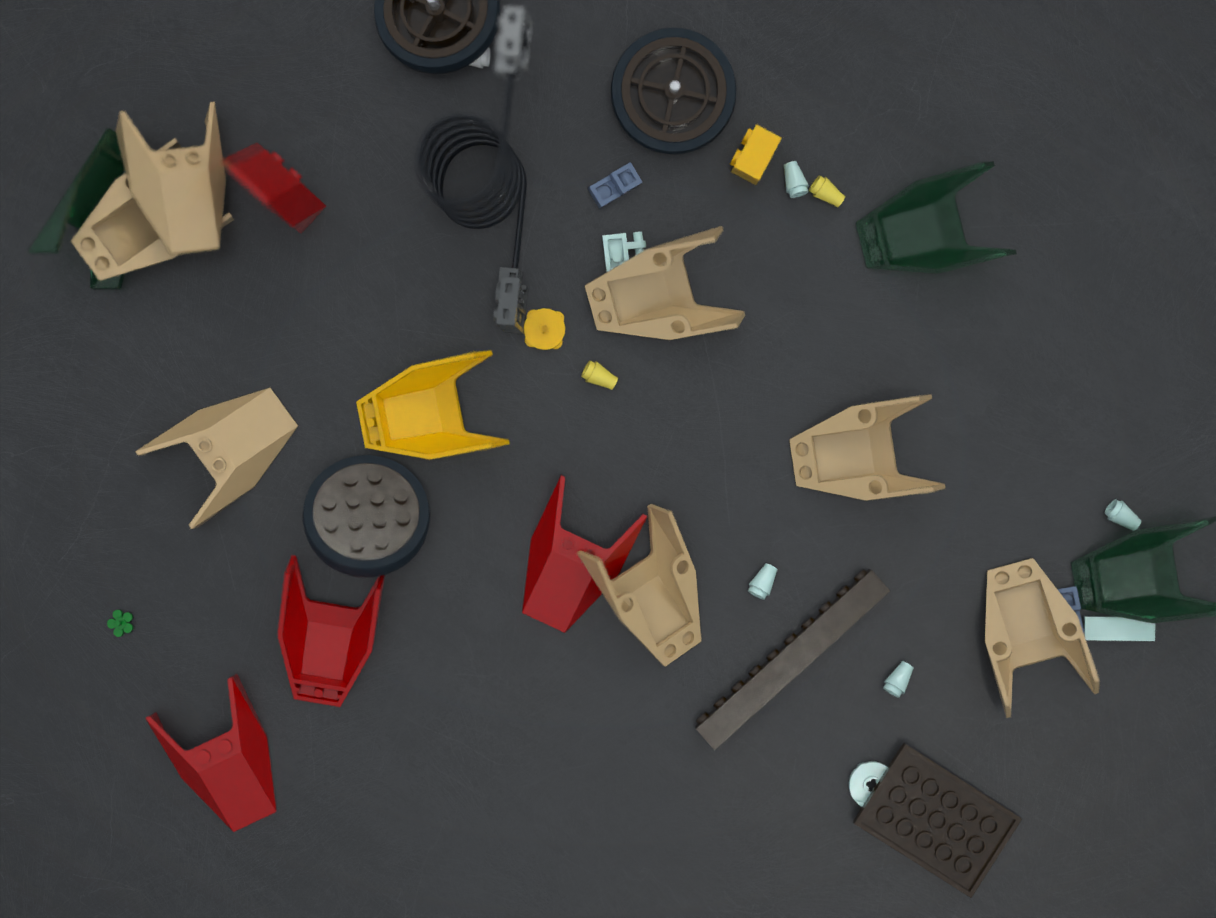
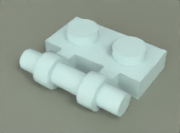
M642 231L633 232L634 242H627L626 233L602 235L606 272L629 260L628 250L635 249V255L644 251L646 241H643Z

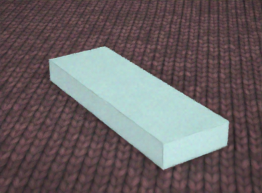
M1083 616V629L1086 640L1155 641V617Z

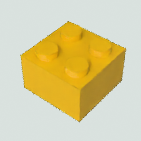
M757 124L754 130L749 128L741 142L744 145L743 150L738 149L730 165L734 166L731 172L756 185L782 138Z

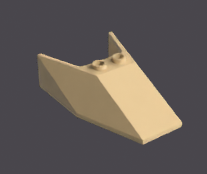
M210 102L204 121L206 125L205 144L199 147L153 151L148 147L126 112L122 111L119 114L116 135L131 195L171 255L219 249L226 177L224 164L222 163L223 156L215 102Z
M174 138L157 151L180 149L181 146ZM126 173L115 180L71 240L100 281L178 256L169 253L131 195ZM230 213L222 217L221 228L234 220Z
M720 226L648 248L587 283L585 289L597 330L673 340L738 328L745 317L744 311L699 305L694 301L683 260L684 254L697 246L715 242L722 233L723 227Z
M267 388L200 409L135 452L137 455H146L149 452L182 442H187L216 481L215 489L189 524L191 529H195L256 486L298 425L273 390Z
M932 394L851 406L789 439L796 486L861 500L897 497L945 489L944 483L902 475L897 471L891 432V422L894 419L931 400Z
M650 504L647 508L651 551L646 558L610 580L600 558L581 550L577 554L619 620L666 667L701 642L696 570L672 511Z
M1031 558L988 570L985 644L1006 718L1011 717L1013 671L1017 668L1052 658L1065 657L1094 694L1099 693V678L1078 616L1036 561Z

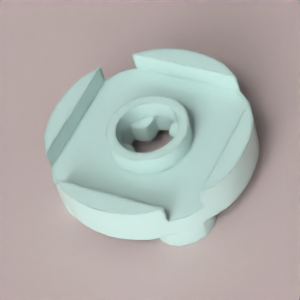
M876 761L860 763L852 771L848 787L852 798L861 807H863L872 791H868L869 787L866 783L876 779L875 783L877 784L888 768L886 765Z

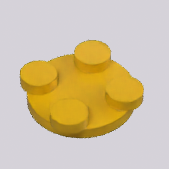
M547 308L530 310L527 313V319L524 324L526 345L540 350L559 349L562 346V339L565 335L564 315L559 311L555 312Z

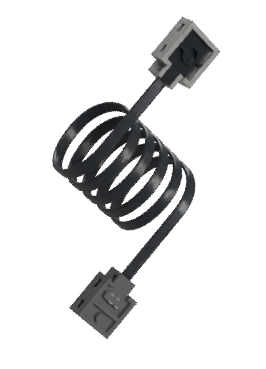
M504 7V14L499 17V29L502 32L497 37L495 68L499 77L507 78L502 132L500 133L497 127L490 121L478 115L455 113L444 116L435 121L423 134L417 150L416 168L419 181L424 190L452 221L466 228L484 229L497 225L511 214L519 200L512 268L500 267L495 295L498 307L494 308L493 319L505 333L523 334L528 287L522 285L523 273L518 268L527 180L521 161L507 143L513 79L519 78L520 70L528 69L532 21L524 8ZM478 145L500 148L496 172L484 190L464 200L444 199L443 181L445 172L452 159L458 153Z

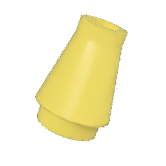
M819 175L809 188V191L813 193V197L828 202L837 208L845 199V195L827 177L823 178Z
M591 360L586 364L581 375L582 378L586 379L585 382L606 387L610 390L615 387L618 381V377L610 373L597 361L592 362Z

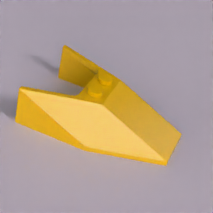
M492 350L473 352L412 365L356 401L365 448L424 459H435L510 444L509 439L466 431L458 399L457 378L492 356Z

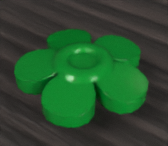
M115 610L112 614L114 619H109L107 626L110 629L115 628L113 634L117 637L123 636L124 632L131 633L134 627L128 622L133 620V615L130 612L123 614L122 610Z

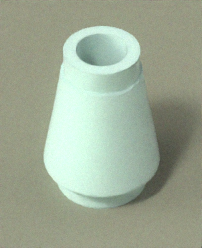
M797 161L784 164L786 193H789L790 198L806 195L809 184Z
M1115 499L1105 510L1108 520L1132 531H1135L1141 524V519L1123 501Z
M765 563L764 567L748 584L750 586L748 592L757 598L765 600L766 596L770 595L778 569Z
M901 661L900 665L884 681L883 689L898 698L901 694H905L914 667Z

